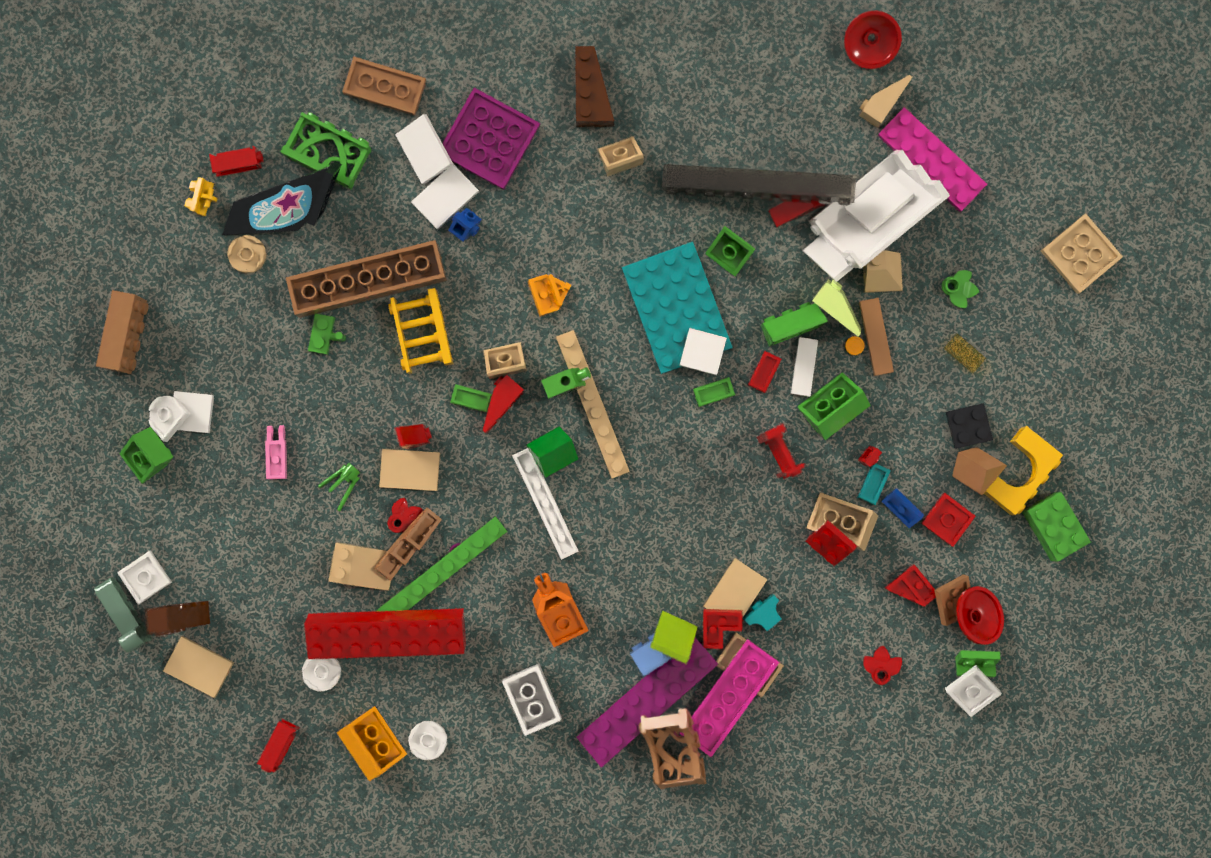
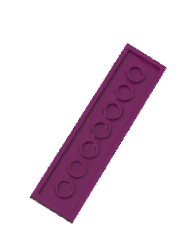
M694 638L687 663L671 658L648 673L576 738L602 768L641 734L639 731L641 716L646 715L647 718L661 716L719 664L701 643Z

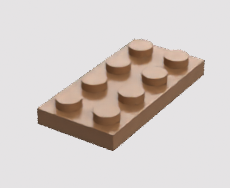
M353 57L342 93L415 116L427 80L417 75Z

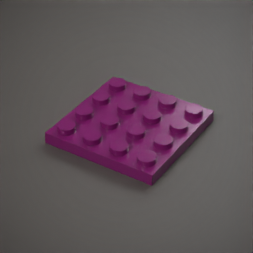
M473 88L442 144L454 164L505 190L537 133L540 123L484 92Z

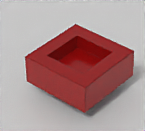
M869 446L858 461L865 466L871 467L878 462L882 452L876 447Z

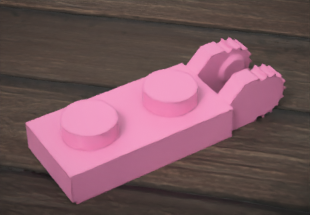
M284 425L279 426V440L273 441V426H267L265 451L266 479L268 480L287 479Z

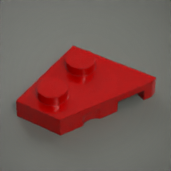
M912 564L885 587L886 590L923 607L936 598L934 587L915 564Z

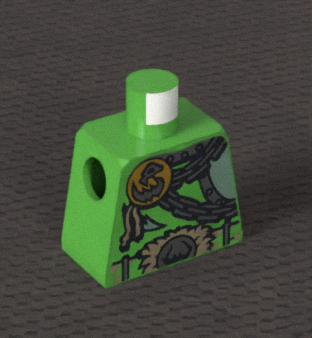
M587 367L581 370L579 368H570L541 381L548 398L562 397L586 386L585 380L591 378V373Z

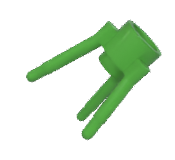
M348 463L318 485L319 488H322L340 475L341 477L328 490L332 492L344 479L348 483L352 480L337 508L338 511H341L354 485L360 479L358 477L360 472Z

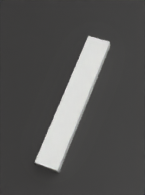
M527 448L512 455L561 560L579 552L543 474L529 449Z

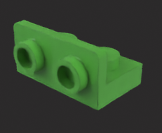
M961 650L955 657L957 676H962L976 665L987 677L994 678L996 676L995 665L1000 660V652Z

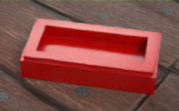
M764 351L748 386L766 393L782 359Z

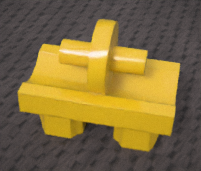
M200 177L196 181H191L189 188L190 191L194 192L193 198L186 199L184 206L194 213L206 216L211 202L216 203L218 199L213 196L214 183Z

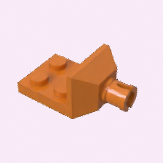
M542 573L543 582L538 575L534 582L539 589H537L532 601L537 616L553 647L588 632L589 630L567 583L551 582L548 573Z

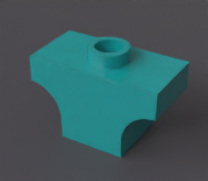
M771 594L763 602L759 600L752 606L753 610L743 618L749 626L760 624L766 631L770 630L782 619L776 611V605L779 600L774 594Z

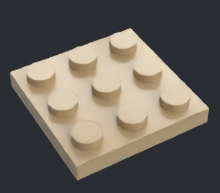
M1087 214L1081 216L1041 250L1043 255L1077 294L1081 293L1123 257Z

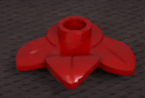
M400 498L392 506V515L387 521L388 528L395 533L404 532L423 512V509L417 506L408 507L407 500ZM396 519L401 522L399 527L394 525Z
M880 646L874 652L873 657L864 656L863 665L865 670L871 674L872 680L876 684L885 685L890 681L891 676L899 673L902 666V658H890L888 650L884 646ZM880 671L884 673V677L881 679L878 678Z

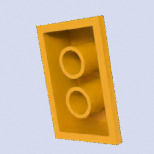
M375 706L337 732L369 781L384 773L407 755Z

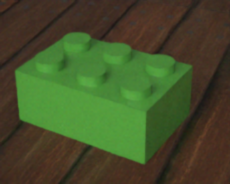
M1054 492L1022 511L1051 561L1058 562L1091 543L1062 492Z

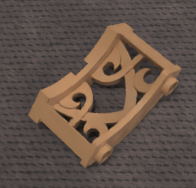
M679 709L678 714L651 718H647L646 715L641 716L639 731L649 746L654 766L653 782L660 789L692 784H706L704 760L699 758L700 753H698V748L701 747L697 731L693 730L694 722L687 709ZM669 735L675 740L687 743L688 745L681 750L678 760L662 748L664 741ZM686 754L689 755L691 759H690V760H687V759L685 758L684 763H683V762H682L683 756L686 755ZM675 768L677 770V780L665 781L664 770H669V777H671ZM682 773L693 776L691 778L680 779Z

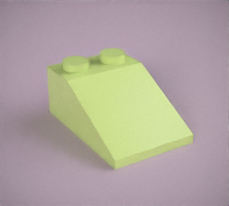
M828 279L812 301L855 335L859 336L861 334V327L842 290V285L834 280L831 282Z

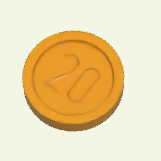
M850 337L845 343V349L851 355H859L864 350V341L860 337Z

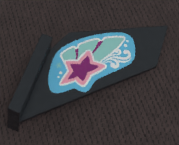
M335 161L329 167L234 201L222 235L298 231L306 222L315 226L324 214L342 164Z

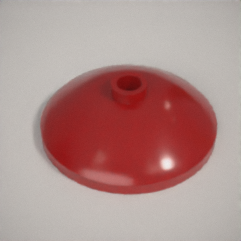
M878 10L867 11L855 17L849 24L844 36V46L848 57L856 65L867 69L880 68L892 61L897 55L902 42L901 29L897 21L888 13ZM870 34L874 35L873 40H868Z
M980 586L968 588L960 595L957 602L956 615L964 635L978 645H987L995 642L1000 637L1004 627V613L997 597L990 590Z

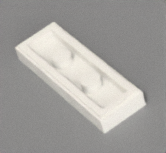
M798 338L791 394L807 397L811 395L818 340Z

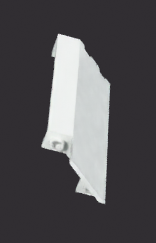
M895 150L809 220V223L812 225L810 227L812 232L817 236L819 235V237L802 251L837 282L853 268L861 269L950 195L940 180H931L921 165H913L903 150ZM889 172L914 193V198L874 232L870 233L845 211V208Z

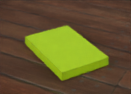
M662 611L650 647L676 660L687 663L698 626Z

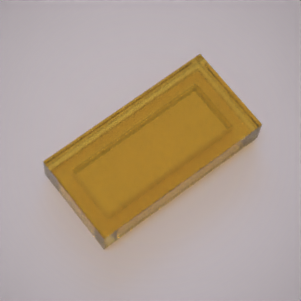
M955 334L944 347L950 355L971 373H974L986 359L959 334Z

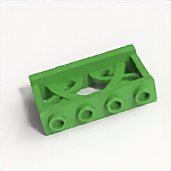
M302 112L281 153L284 157L314 172L329 167L331 162H340L342 166L336 183L351 190L369 153L372 151L368 145L369 142L362 138L357 140L351 137L352 134L344 129L341 131L335 129L336 126L328 121L324 123L319 121V118L310 112L308 114ZM307 125H313L315 131L311 133L308 130V135L311 138L306 139L303 135V128ZM321 129L324 130V131H326V132H328V133H322V134H321ZM300 137L304 142L295 150H292ZM341 139L344 140V141H346V142H348V143H346L345 145H343ZM333 140L337 146L339 157H330L320 164V154L315 144ZM310 147L315 152V155L313 157L307 156L308 152H311V150L308 149ZM351 147H357L360 150V155L357 159H347V156L355 155V153L350 152ZM347 164H355L349 177H346Z

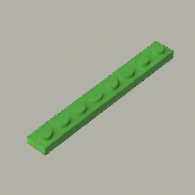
M495 516L376 611L409 610L508 531Z

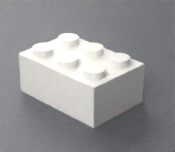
M539 663L502 680L525 736L561 721L562 716Z

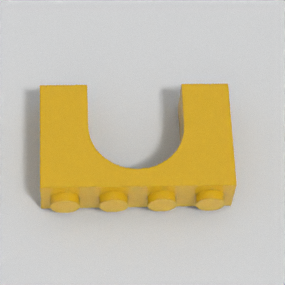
M1028 426L1021 427L1010 442L1030 459L1032 473L1029 480L1020 487H1013L997 477L984 492L988 498L1010 515H1019L1026 506L1024 504L1028 499L1031 500L1038 491L1036 489L1040 484L1043 485L1048 480L1049 472L1052 469L1055 470L1060 465V459L1063 454Z

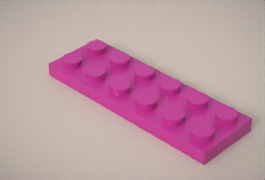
M905 107L877 135L893 151L903 150L913 165H921L931 180H940L950 195L946 200L959 212L987 185L983 179Z
M749 639L745 641L691 716L694 722L693 730L697 731L701 744L699 749L710 757L713 756L779 664V661Z

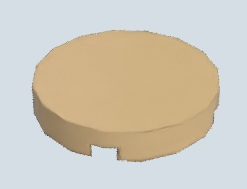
M249 235L233 240L227 253L232 267L239 272L247 274L259 270L265 263L267 256L263 243L254 236Z

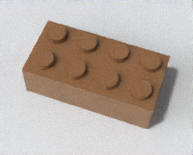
M112 290L96 363L97 367L131 374L135 370V355L140 349L139 336L144 331L143 318L148 312L147 300L135 294Z

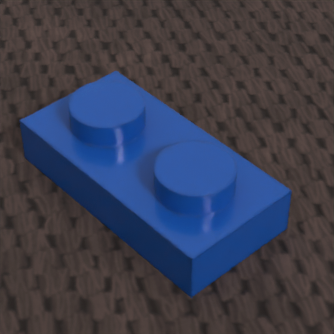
M897 488L882 500V503L908 528H911L924 516Z

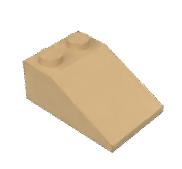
M820 493L806 528L815 531L829 520L857 545L856 549L865 551L878 515L873 510Z
M340 542L335 543L328 581L389 590L391 580H388L374 569L387 551Z

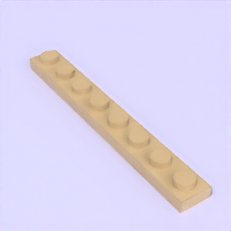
M574 330L557 336L556 339L568 369L579 368L581 370L585 367L589 369ZM591 375V378L585 380L586 386L577 389V392L613 479L630 471Z

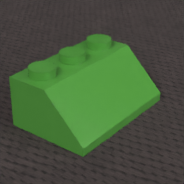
M810 302L800 305L799 310L793 311L789 309L782 312V316L778 318L770 316L764 319L761 328L768 346L770 347L822 327L828 321L816 303L811 305Z
M841 373L797 408L814 430L824 440H827L871 405L864 391L845 374Z

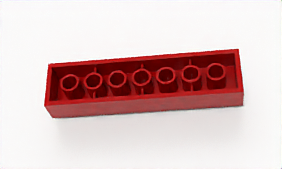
M464 608L309 613L304 623L308 659L452 655L465 653Z

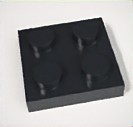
M984 403L946 412L954 449L993 440Z

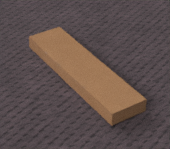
M879 298L860 301L859 306L873 374L878 376L893 373L894 370Z

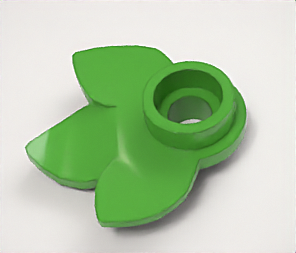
M967 270L958 271L953 277H947L941 285L942 291L949 295L951 303L959 308H966V298H971L979 293L978 288L969 281L972 272ZM949 283H952L954 285L953 290H950L948 288Z

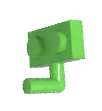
M315 314L308 347L309 352L328 355L331 340L340 342L346 340V336L341 332H332L335 317Z

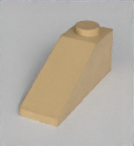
M908 75L874 94L870 100L865 99L859 108L862 110L859 116L878 128L912 79V76Z

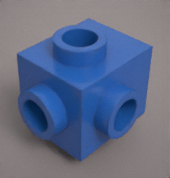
M466 208L461 213L458 211L452 218L453 222L448 231L464 242L470 236L474 237L480 229L478 225L482 219Z

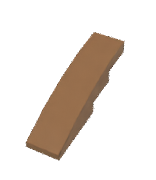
M426 508L400 535L374 569L388 580H392L401 566L407 564L415 551L422 548L442 519L429 508Z

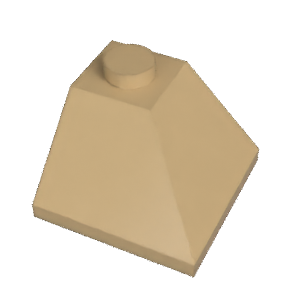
M883 250L863 267L864 293L903 291L900 253Z

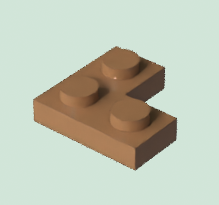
M963 574L934 590L942 625L948 626L957 621L956 608L958 599L966 589L971 588L969 576Z

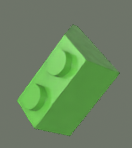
M151 427L133 435L119 453L142 484L166 467L173 459L171 451L163 444L160 437Z

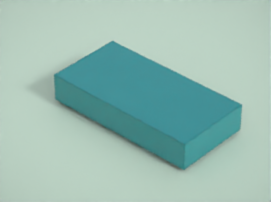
M878 464L871 466L857 498L876 505L891 470Z

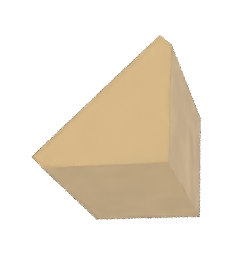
M634 137L598 149L607 176L642 165L644 161L643 153Z
M521 342L484 350L486 371L489 379L527 371Z

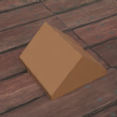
M976 447L958 452L952 476L975 492L983 495L1007 466Z

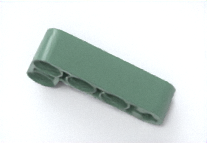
M110 577L94 588L99 600L122 636L118 640L126 652L136 651L152 640L151 634L147 633L148 629L141 618L137 617L136 610L131 602L127 601L126 594L114 577Z

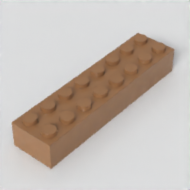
M436 240L286 277L294 314L302 318L445 282L447 278L438 243Z

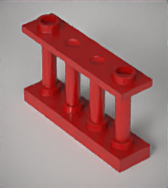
M781 424L756 438L759 444L764 442L765 445L769 446L782 471L776 474L777 478L783 477V479L802 473L801 468L805 467L804 463L795 464L782 439V433L786 429Z

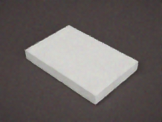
M426 114L421 115L395 134L422 184L429 182L453 165Z
M453 164L412 201V204L439 230L479 193V190Z
M887 172L845 208V211L872 233L912 200L914 193Z

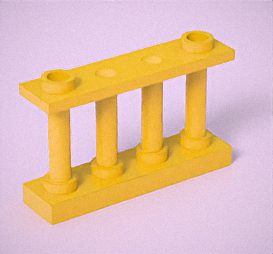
M435 288L428 289L429 295H426V298L397 304L396 299L392 297L390 298L391 303L388 304L390 314L394 315L403 359H400L402 370H406L408 374H412L411 367L440 360V362H444L445 366L453 364L439 297ZM425 305L432 308L433 313L430 316L401 322L399 311ZM431 323L436 326L437 332H434V335L405 341L404 329ZM433 342L440 344L441 350L436 354L409 359L407 348Z

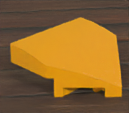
M545 274L527 281L540 317L558 311L571 287V284L553 277L552 274Z

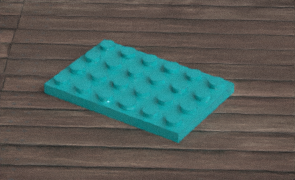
M693 242L622 267L661 374L683 367L679 365L689 328L727 338L723 352L733 348Z

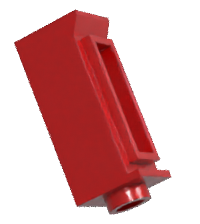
M252 146L253 149L249 147L217 153V156L209 154L212 173H216V176L220 177L262 169L261 163L264 162L262 152L255 146Z
M285 719L278 722L257 762L262 770L271 773L279 769L296 736L294 732L300 727Z

